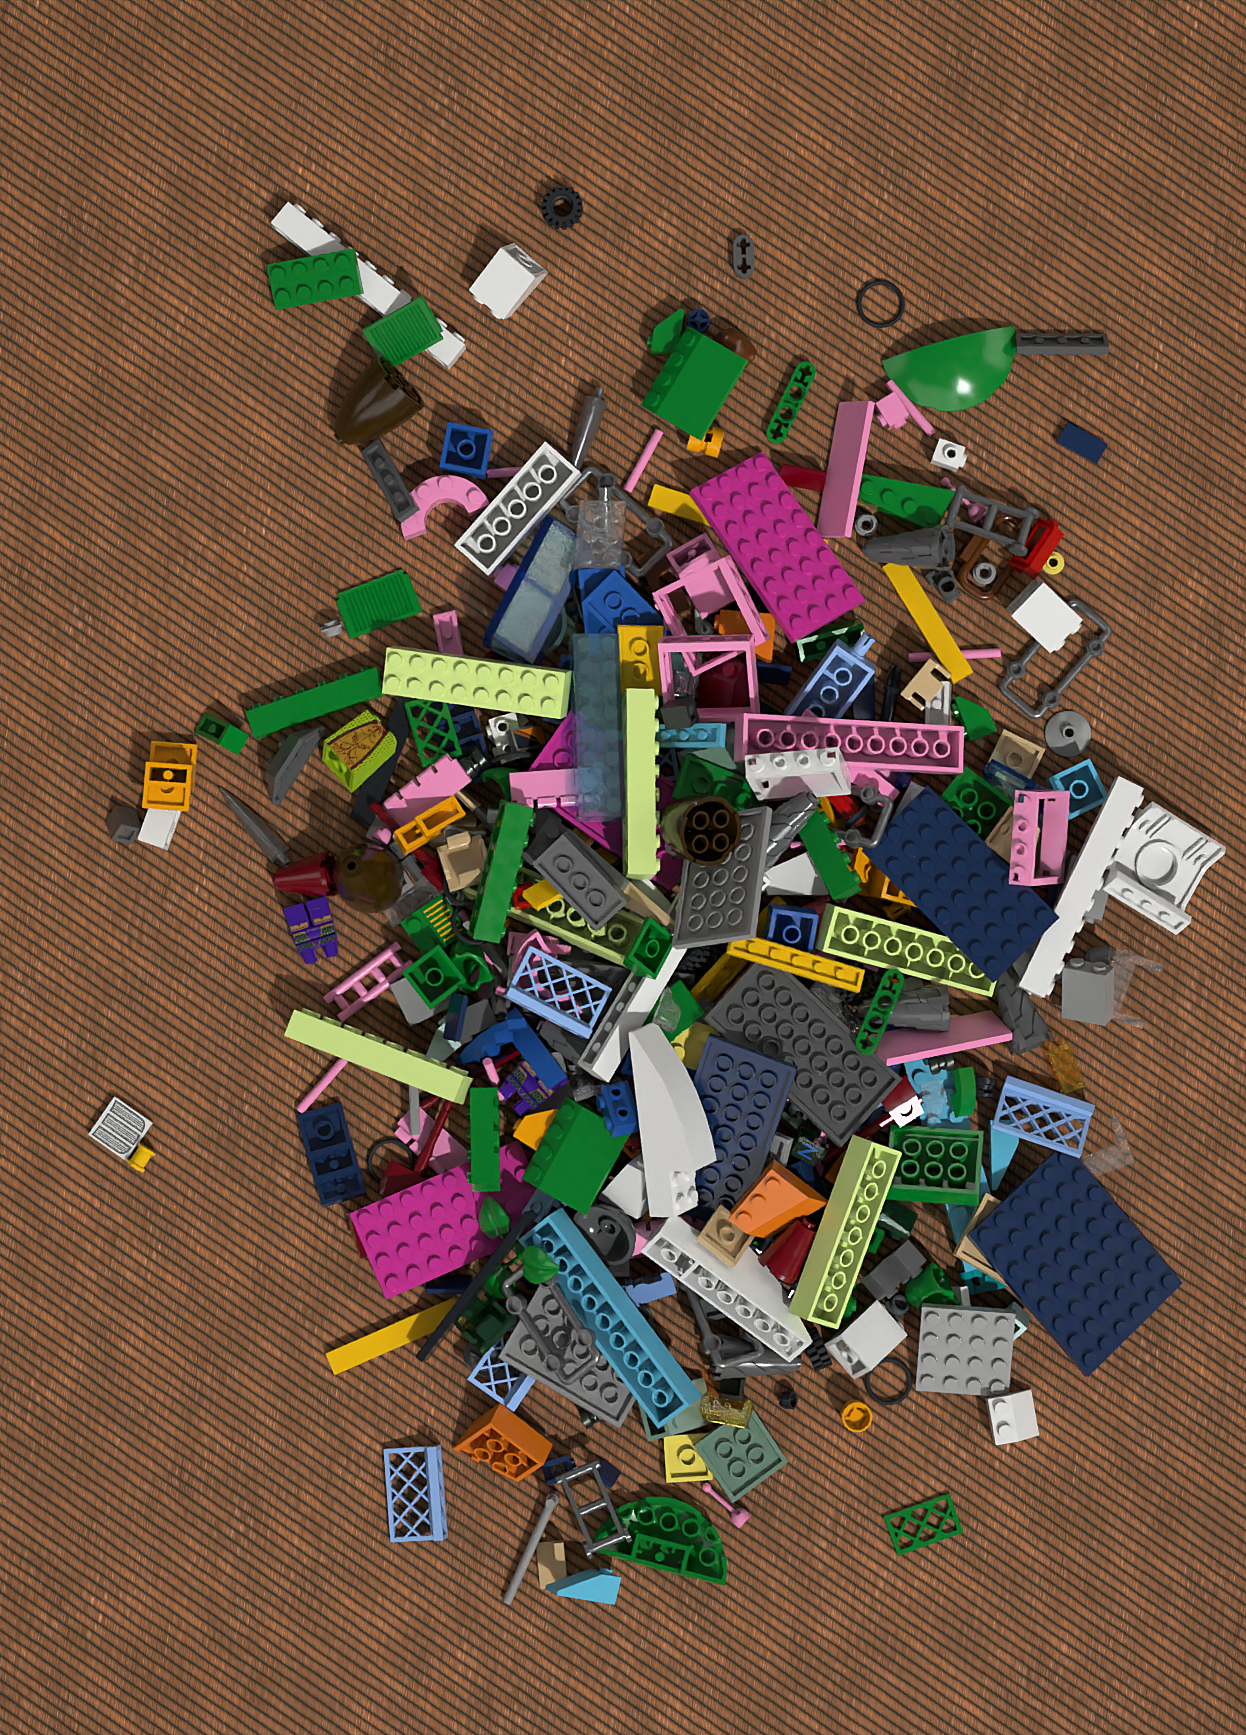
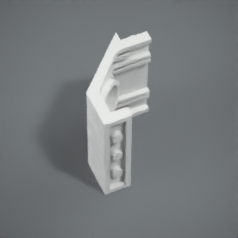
M1152 801L1143 810L1140 808L1137 810L1131 826L1127 828L1123 835L1125 838L1121 847L1115 849L1112 857L1115 859L1109 870L1105 869L1103 890L1177 935L1191 923L1192 916L1184 911L1203 874L1225 854L1226 847Z

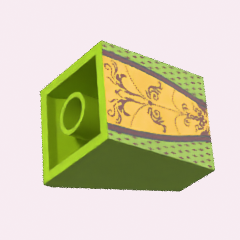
M366 710L324 740L322 761L352 793L395 753L396 738L390 731H386L382 727L381 721L376 715H371Z

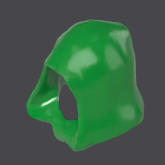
M456 939L453 942L448 957L467 980L457 990L470 995L473 991L479 989L481 983L490 982L494 975L487 963L484 951L479 945H469L460 939ZM479 968L478 978L473 982L469 981L471 975Z
M930 1263L915 1278H911L907 1282L905 1288L907 1300L920 1311L922 1303L961 1305L954 1291H952L949 1279L935 1263Z

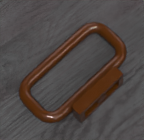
M1003 512L995 517L990 532L995 533L1005 521L1011 522L1020 529L1023 520ZM985 519L980 520L976 527L982 528ZM971 533L955 556L957 560L964 563L959 571L958 581L960 586L969 594L981 601H988L999 593L1014 571V568L1007 563L991 589L987 592H983L968 581L967 575L990 539Z

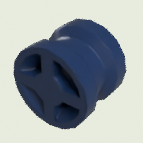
M695 309L690 312L687 326L702 334L707 332L710 325L708 313L702 309Z

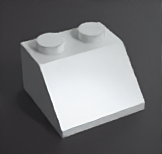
M1031 1389L1009 1392L1007 1395L985 1397L992 1439L995 1445L1018 1442L1039 1435Z

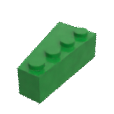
M862 474L857 502L920 530L940 525L955 491Z

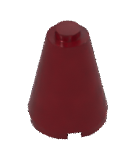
M330 850L323 851L277 868L272 876L274 887L283 892L327 897L336 896L337 891L333 884L332 875L333 866L336 861L334 855L329 856Z
M803 1217V1219L797 1218L759 1255L758 1262L763 1267L767 1264L771 1268L769 1273L789 1284H792L794 1281L797 1284L817 1233V1229L814 1227L816 1224L807 1217Z

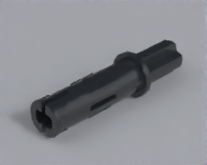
M892 665L888 670L886 687H883L885 693L880 717L881 722H894L898 693L901 692L899 686L902 668Z

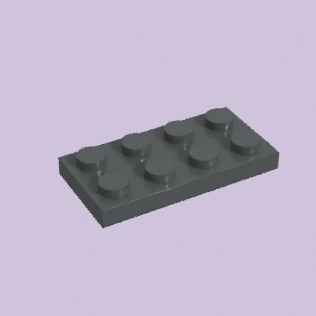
M566 832L532 863L596 932L630 901L623 891Z

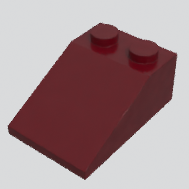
M711 652V654H710V656H709V658H708L707 661H709V660H711V659H713V658H715V657H717V656H720V655L717 654V653ZM728 659L702 672L696 708L743 707L749 696L747 665L733 659Z

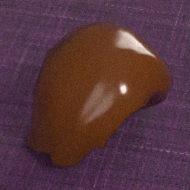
M734 328L723 329L712 339L749 361L745 369L757 354V350L751 341Z

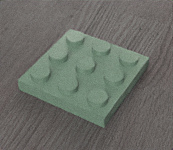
M749 1404L692 1445L731 1503H734L788 1463V1460Z

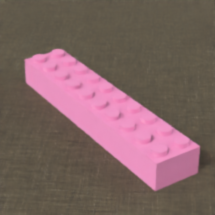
M742 713L735 716L734 762L745 763V755L839 747L849 769L947 775L963 773V726ZM828 753V758L834 757L836 759V753Z

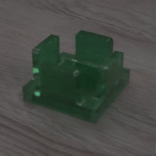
M488 1291L484 1294L488 1299L487 1301L483 1302L480 1298L476 1297L465 1311L463 1316L467 1321L463 1325L458 1321L454 1324L483 1355L517 1322L501 1302Z

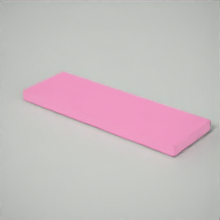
M839 402L817 530L822 538L851 537L875 402Z
M992 1010L950 1018L948 1031L919 1030L916 1027L886 1031L883 1033L875 1053L886 1066L1010 1041L1012 1040L1013 1033ZM869 1035L866 1040V1043L870 1047H872V1044L870 1043V1038L872 1035Z

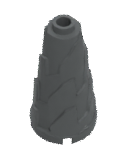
M935 525V527L922 528L917 531L873 537V539H869L864 544L863 554L872 562L948 571L953 566L947 565L948 561H954L955 539L953 532L946 531L950 528L948 525Z
M811 791L798 793L790 801L783 803L772 812L764 872L772 868L781 854L791 845L794 837L807 824V820L816 811L819 800Z
M1010 966L997 979L994 990L999 1003L1002 1021L1013 1033L1012 1040L1007 1041V1048L1011 1056H1015V1049H1017L1019 1054L1045 1045V1037H1047L1049 1042L1054 1037L1051 1029H1048L1042 1016L1031 1001L1027 991L1016 986L1019 978L1015 970Z
M947 984L901 991L888 1024H893L896 1027H916L919 1030L948 1031L949 995ZM888 996L880 997L878 1000L879 1006L888 1007L891 1004V998ZM874 997L864 999L863 1003H858V1015L863 1017V1021ZM873 1017L870 1020L872 1023L882 1024V1020L879 1017Z
M547 1019L546 1021L541 1020L535 1031L539 1034L538 1038H540L541 1042L555 1049L566 1059L587 1072L577 1063L595 1032L591 1033L589 1039H583ZM599 1079L601 1083L608 1085L609 1082Z
M714 1333L721 1340L719 1353L722 1360L755 1351L753 1344L745 1339L727 1336L725 1333ZM762 1343L764 1354L760 1359L727 1369L717 1368L709 1355V1369H715V1373H710L711 1380L722 1381V1379L795 1373L796 1369L801 1367V1355L796 1356L789 1363Z

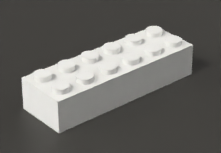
M545 441L454 546L491 578L581 476L580 471Z

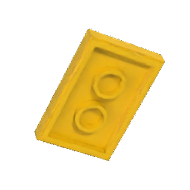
M618 625L617 694H623L627 688L654 689V695L663 696L658 642L662 636H665V626Z

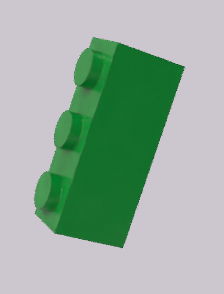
M854 618L820 627L794 642L796 656L801 662L824 657L837 638L848 646L854 647L865 631L864 625L859 618Z

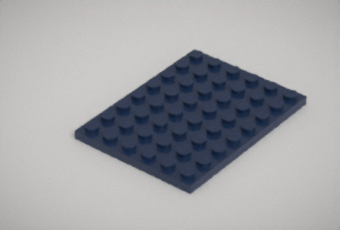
M1054 1150L966 1235L1085 1377H1089L1182 1284V1281L1080 1160L1075 1156Z

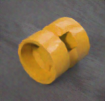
M713 426L708 429L702 441L690 435L687 450L697 453L704 451L705 455L718 458L725 429ZM705 438H709L711 442H704Z
M850 1400L842 1406L840 1418L848 1430L862 1432L870 1426L872 1413L863 1401Z

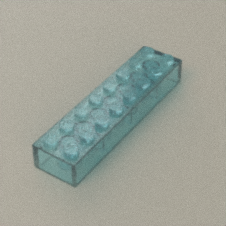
M572 634L569 639L570 670L572 671L570 685L575 822L622 821L626 816L619 634Z

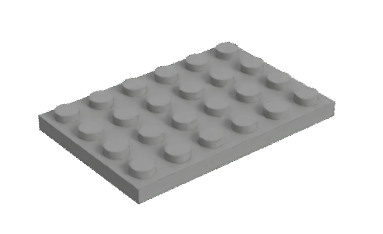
M768 806L736 811L741 820V837L738 846L733 848L723 863L706 867L684 859L672 939V947L676 950L754 939L756 937L772 809Z
M539 1285L526 1308V1312L551 1351L560 1354L564 1358L563 1370L568 1376L590 1359L592 1355L587 1348H582L576 1343L575 1335L577 1332L550 1290L543 1289ZM519 1320L498 1356L502 1361L618 1429L636 1400L601 1351L600 1362L573 1384H562L555 1373H549L545 1370L543 1365L545 1357L521 1320Z

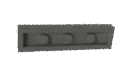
M1016 333L1017 354H1091L1097 356L1109 353L1107 334Z
M378 439L361 451L396 518L402 523L419 511L420 508L384 443Z

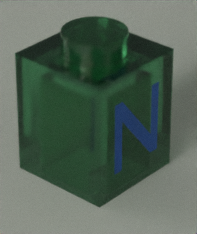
M802 1126L793 1139L790 1154L814 1167L818 1160L822 1161L828 1151V1148H826L827 1138Z

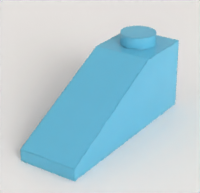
M988 1120L990 1189L997 1190L1019 1144V1137L991 1128L993 1120ZM999 1120V1123L1010 1125L1012 1121Z
M601 1566L600 1570L588 1569L547 1584L545 1590L558 1596L615 1605L622 1577L613 1574V1569Z

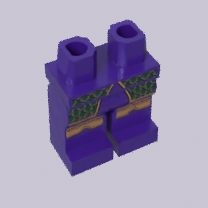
M326 896L306 902L312 925L304 903L283 909L297 952L301 954L306 965L318 961L315 950L322 947L326 958L339 955L337 945L339 939Z
M525 1060L505 1078L507 1081L502 1084L498 1091L505 1099H508L514 1092L520 1095L521 1099L512 1107L521 1116L530 1109L534 1110L569 1080L565 1077L550 1090H547L541 1080L537 1079L538 1076Z

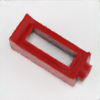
M1038 517L1024 545L1028 549L1026 556L1015 555L1008 563L1018 573L1021 574L1024 571L1031 579L1035 580L1064 536L1058 528L1059 524L1051 518L1045 520Z

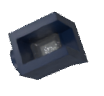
M568 1454L547 1459L544 1465L541 1466L545 1483L548 1486L556 1484L555 1476L576 1468L574 1458H569Z

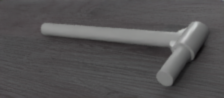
M556 1490L550 1491L546 1497V1504L502 1600L506 1604L511 1605L554 1506L560 1500V1494Z

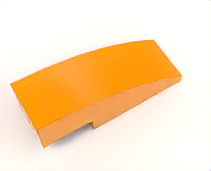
M453 795L416 816L410 823L394 831L392 837L405 856L442 833L446 825L455 824L466 813Z

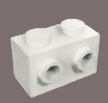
M515 712L488 719L490 725L486 726L489 739L494 738L496 747L492 748L494 757L512 752L506 731L520 728ZM511 757L502 759L500 761L502 765H505L526 759L528 757Z

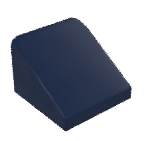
M602 1459L600 1462L601 1467L597 1470L602 1482L609 1488H612L621 1471L606 1459Z

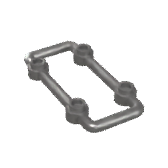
M595 466L586 467L581 472V476L558 501L560 508L566 512V518L570 524L581 526L614 557L615 565L624 564V570H627L635 577L641 578L647 575L673 548V538L665 531L663 521L659 518H651L617 486L614 475L603 473ZM591 475L598 480V485H611L612 494L646 525L648 534L653 538L659 537L665 543L640 569L633 564L632 556L628 551H619L585 519L584 511L580 506L570 505L566 501Z
M1072 599L1067 604L1072 609H1078L1103 632L1098 638H1093L1087 642L1085 646L1086 652L1054 690L1047 691L1042 695V704L1037 710L1031 708L1008 688L1013 680H1018L1024 675L1025 666L1042 647L1037 640L1032 643L1018 661H1013L1007 666L1006 675L999 683L1000 693L1031 719H1040L1049 709H1054L1059 705L1060 695L1093 657H1098L1103 653L1104 644L1111 636V626L1079 599Z
M851 784V794L861 797V800L866 804H884L872 838L864 837L861 831L853 828L848 831L832 826L830 828L832 831L836 830L840 839L844 840L845 844L851 848L857 849L861 846L874 848L882 838L893 809V801L889 796L881 794L879 789L872 785L862 788ZM782 800L776 801L779 806L783 804Z
M522 1264L502 1281V1291L507 1298L506 1308L511 1314L518 1315L545 1357L543 1361L545 1370L549 1373H555L562 1384L571 1385L600 1362L601 1353L595 1344L596 1333L590 1328H585L557 1285L559 1280L557 1273L548 1281L539 1284L543 1289L550 1290L576 1330L575 1340L578 1346L587 1348L592 1355L590 1359L567 1376L563 1370L564 1358L560 1354L551 1351L525 1310L527 1307L526 1299L521 1295H515L511 1288V1285L523 1276L524 1264Z
M677 1279L678 1286L687 1292L704 1337L701 1342V1348L706 1354L711 1356L717 1368H731L756 1361L763 1356L764 1347L762 1342L744 1329L743 1337L746 1341L753 1344L755 1351L722 1360L719 1353L721 1340L717 1335L712 1334L697 1293Z

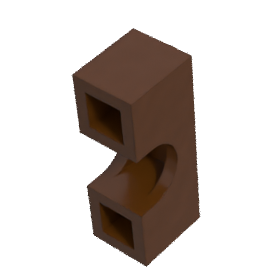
M661 546L637 557V564L635 566L640 569ZM666 556L644 576L647 583L644 588L649 598L654 597L652 593L662 589L658 579L661 574L671 568ZM681 587L667 593L678 616L691 610V606ZM654 606L655 610L663 617L661 611L657 610Z

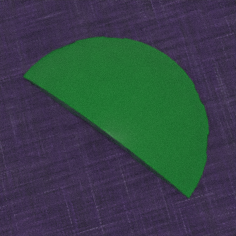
M1014 326L976 332L930 344L883 360L882 365L888 379H892L914 404L933 408L939 412L966 410L989 399L1008 377L1016 352Z
M646 1497L633 1503L629 1502L615 1510L620 1525H626L632 1541L628 1543L624 1539L596 1551L597 1553L655 1570L725 1586L727 1560L721 1544V1538L714 1526L701 1515L700 1511L682 1501L667 1497ZM612 1516L601 1524L595 1533L592 1543L618 1532Z

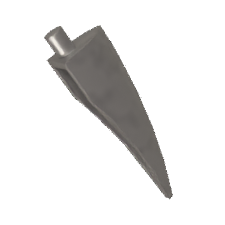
M598 387L595 388L593 396H586L576 428L569 463L577 470H580L588 454L607 406V402L602 400L604 389Z
M220 787L219 791L231 811L272 863L279 860L284 866L288 865L291 859L285 852L290 848L251 809L226 789Z

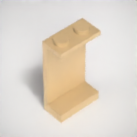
M1013 806L1008 808L984 841L987 846L1009 864L1011 859ZM1037 827L1034 877L1039 876L1042 830ZM1066 849V858L1071 853L1068 849ZM1046 871V876H1050V871ZM1038 885V886H1040L1041 888L1044 889L1047 885Z

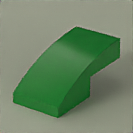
M973 1066L952 1070L957 1093L950 1095L955 1118L972 1115L976 1100Z

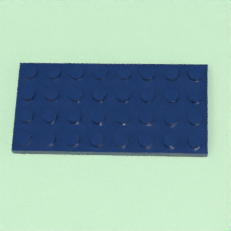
M928 785L885 827L882 838L876 847H864L861 850L992 983L1060 918L1029 886L1009 884L1010 867ZM1016 873L1014 879H1018V875Z
M712 1033L708 1035L693 1084L708 1121L717 1160L695 1171L698 1206L684 1212V1214L707 1222L720 1204L728 1211H731L732 1207L762 1174L798 1069L797 1065Z

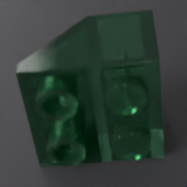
M885 1199L875 1227L880 1229L882 1226L888 1229L886 1234L898 1241L902 1237L907 1240L919 1214L893 1200Z

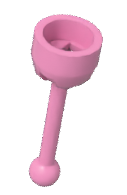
M945 477L941 480V484L943 486L948 487L950 490L953 491L956 490V488L952 484H950L949 478ZM962 498V501L969 507L968 515L970 519L977 523L988 510L981 504H971L967 499Z
M385 825L377 827L371 837L384 845H388L392 834L389 827Z
M710 1483L703 1484L702 1489L713 1495L731 1512V1520L736 1527L740 1528L751 1516L747 1510L743 1508L734 1509L712 1489Z

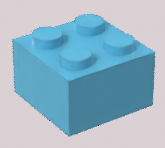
M1090 758L1045 780L1049 789L1070 791L1068 820L1103 804L1107 796V792Z

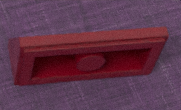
M784 463L781 465L780 477L787 486L822 492L824 489L826 471Z

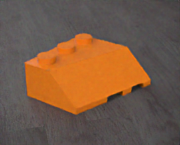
M774 1159L732 1207L728 1220L746 1234L768 1239L789 1227L797 1218L803 1219V1217L827 1205L828 1200Z
M499 1403L477 1418L457 1441L452 1450L458 1453L462 1450L472 1455V1460L478 1463L482 1460L492 1465V1470L519 1482L544 1465L553 1444Z

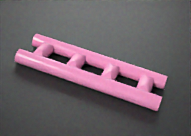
M397 941L323 996L328 1004L334 1000L340 1007L342 1012L337 1016L341 1022H344L391 984L404 976L402 972L413 964L410 959L404 963L396 953L401 949ZM389 958L397 969L386 977L378 966ZM371 972L379 983L367 991L360 980ZM353 986L360 998L349 1005L341 994Z

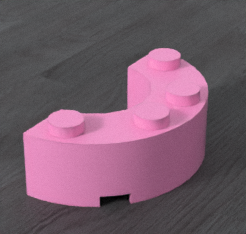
M442 475L425 480L411 492L420 510L401 523L404 539L406 541L427 533L425 525L427 515L434 507L441 503L450 502L458 504L471 517L484 512L490 505L489 501L475 484L458 476Z
M536 928L521 940L515 950L512 960V978L529 946L545 954L549 952ZM534 953L528 959L531 970L538 968L541 961L540 957ZM526 966L524 967L522 973L527 971ZM537 971L532 972L535 985H540ZM529 975L520 976L516 986L523 990L531 988ZM545 987L537 988L540 999L547 1000L553 998L549 989ZM567 989L555 991L556 997L568 993ZM533 990L527 991L535 995ZM569 996L557 999L561 1010L573 1009ZM554 1000L548 1002V1003H550V1004H552V1005L555 1006ZM574 1011L569 1013V1014L575 1016Z

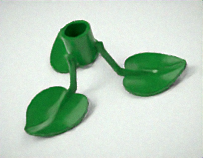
M486 1197L479 1212L480 1228L489 1238L494 1239L500 1236L504 1239L507 1236L505 1234L511 1229L510 1219L504 1209L492 1197ZM518 1241L515 1246L517 1256L504 1266L501 1264L485 1287L494 1298H505L506 1296L501 1287L502 1281L511 1274L507 1268L522 1259L521 1263L524 1264L522 1270L524 1277L533 1284L548 1281L559 1271L560 1266L539 1246L531 1245L524 1249ZM515 1282L511 1285L513 1291L515 1289Z

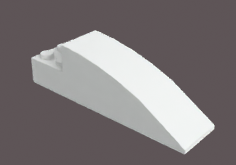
M652 1022L628 1032L650 1217H676L698 1206L695 1171L717 1159L708 1121L687 1069L657 1022Z
M679 1216L667 1217L651 1233L641 1249L643 1254L789 1363L811 1344L812 1339L800 1317L788 1312L791 1300L775 1276L769 1273L768 1267L766 1265L763 1267L758 1262V1255L749 1246L736 1266L730 1268L695 1240L700 1231L695 1230Z

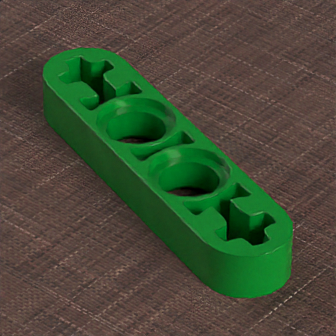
M805 361L799 363L767 428L766 439L769 443L780 445L786 439L815 378L816 369L812 363ZM806 367L809 368V373L812 374L811 376L807 375L803 383L808 384L807 387L799 382H794V379L799 381L802 372L799 370H804ZM791 388H800L802 396L799 399H793L789 395ZM785 407L790 408L793 413L792 417L787 420L781 418L779 414L780 410ZM775 420L781 424L788 425L787 428L782 426L780 434L783 436L782 438L777 437L776 440L772 438L773 434L770 433L771 430L775 431L779 423H774Z
M890 969L884 974L856 1038L857 1050L862 1055H871L877 1050L904 987V976L897 969ZM895 975H897L898 981L900 982L899 984L894 983L892 987V992H896L894 995L890 991H887L890 987V981L888 980V978H893ZM880 997H890L891 1004L885 1008L879 1006L878 1000ZM873 1017H879L882 1020V1025L877 1029L869 1026V1021ZM865 1030L872 1034H878L877 1037L872 1035L870 1038L872 1047L867 1046L866 1049H863L861 1041L866 1042L869 1036Z

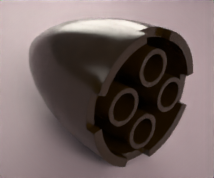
M376 356L364 368L348 390L340 406L334 426V431L336 432L334 437L342 445L345 443L347 445L364 443L383 436L407 422L425 406L418 391L414 387L411 389L410 384L402 377L403 374L384 357L378 358Z
M706 794L683 796L670 802L660 813L658 826L663 839L676 854L692 863L706 867L719 865L726 861L725 858L739 844L741 837L740 816L724 798Z
M370 843L352 845L339 854L333 866V884L339 897L357 912L381 913L392 907L402 894L404 884L403 866L391 851L380 845Z

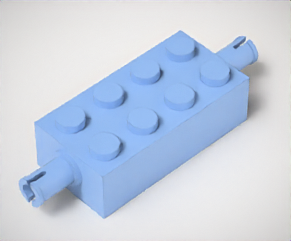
M864 631L854 647H850L837 638L784 710V716H801L806 709H809L819 718L840 719L875 672V664L864 655L876 639L872 635L869 637V633Z

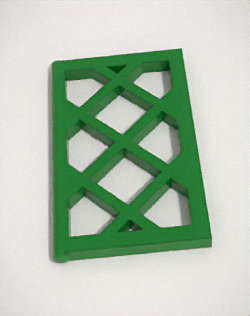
M417 699L404 703L423 767L434 764L445 754H448L451 758L462 756L446 702H442L443 709L441 712L430 707L433 702L432 700ZM419 706L423 708L418 719L412 717L411 707ZM427 711L438 715L433 726L422 722ZM442 718L446 719L449 724L450 730L447 734L436 729ZM419 725L430 730L424 741L418 737L416 729ZM434 732L445 737L439 748L428 743ZM448 740L454 742L456 751L451 753L443 751ZM425 747L436 751L433 758L425 760L423 753Z
M950 1493L883 1516L898 1556L963 1533ZM945 1499L949 1505L946 1513L933 1508L936 1502ZM922 1507L928 1509L923 1521L910 1516L914 1510ZM931 1511L943 1516L938 1529L926 1524ZM901 1515L905 1519L900 1530L892 1527L890 1519ZM947 1519L955 1522L956 1530L948 1533L942 1531ZM908 1520L921 1525L915 1537L903 1532ZM924 1527L936 1532L934 1538L926 1541L919 1540ZM901 1535L913 1540L912 1545L900 1549L898 1541Z

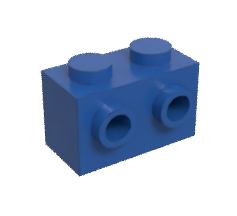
M628 1081L601 1086L599 1094L596 1096V1103L598 1109H602L604 1115L603 1125L606 1130H609L611 1138L638 1132V1111Z

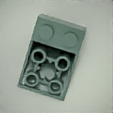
M704 1377L691 1380L702 1396L659 1429L638 1402L647 1441L672 1436L715 1423Z

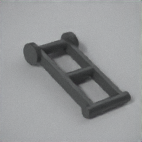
M957 485L944 525H948L950 527L949 530L955 527L1010 546L1009 551L1018 556H1026L1028 549L1024 545L1033 519H1038L1039 511L1031 507H1023L1022 510L967 492L965 491V486ZM962 498L988 507L982 528L956 520ZM997 510L1023 519L1017 540L990 532Z
M598 1458L555 1476L557 1484H563L586 1541H583L582 1544L589 1559L593 1558L592 1553L624 1539L628 1543L632 1541L626 1525H620L597 1470L601 1467ZM593 1471L603 1497L578 1508L567 1481ZM608 1506L618 1532L592 1543L582 1516Z

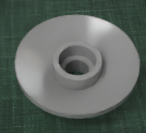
M1063 711L1054 715L1047 723L1045 739L1053 752L1061 756L1071 757L1080 754L1086 749L1091 739V729L1087 720L1079 713ZM1066 729H1071L1073 731L1072 737H1067L1065 735Z

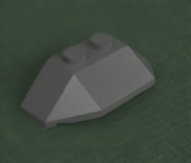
M323 726L293 732L288 737L284 736L277 746L280 750L276 756L272 755L267 761L265 767L268 769L265 773L272 804L279 808L328 731Z

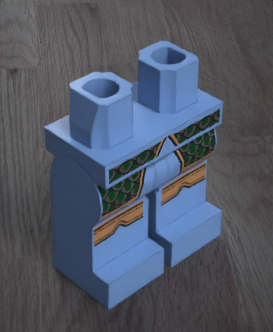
M659 1266V1272L647 1276L637 1275L633 1280L631 1276L624 1278L625 1284L621 1285V1287L637 1308L640 1307L639 1303H647L677 1293L673 1276Z

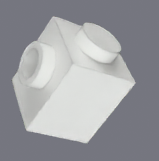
M939 438L930 463L957 472L958 468H963L967 455L963 453L966 447Z

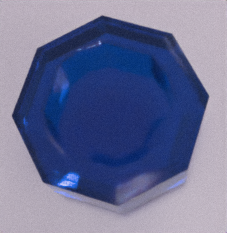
M901 772L898 775L894 787L900 793L905 794L914 776L913 773Z

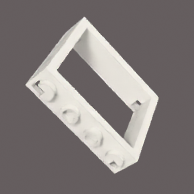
M839 747L745 755L746 779L759 802L791 800L798 793L804 791L806 793L811 791L816 797L851 794L850 771ZM835 752L836 759L834 757L828 758V753ZM762 783H769V788H764Z

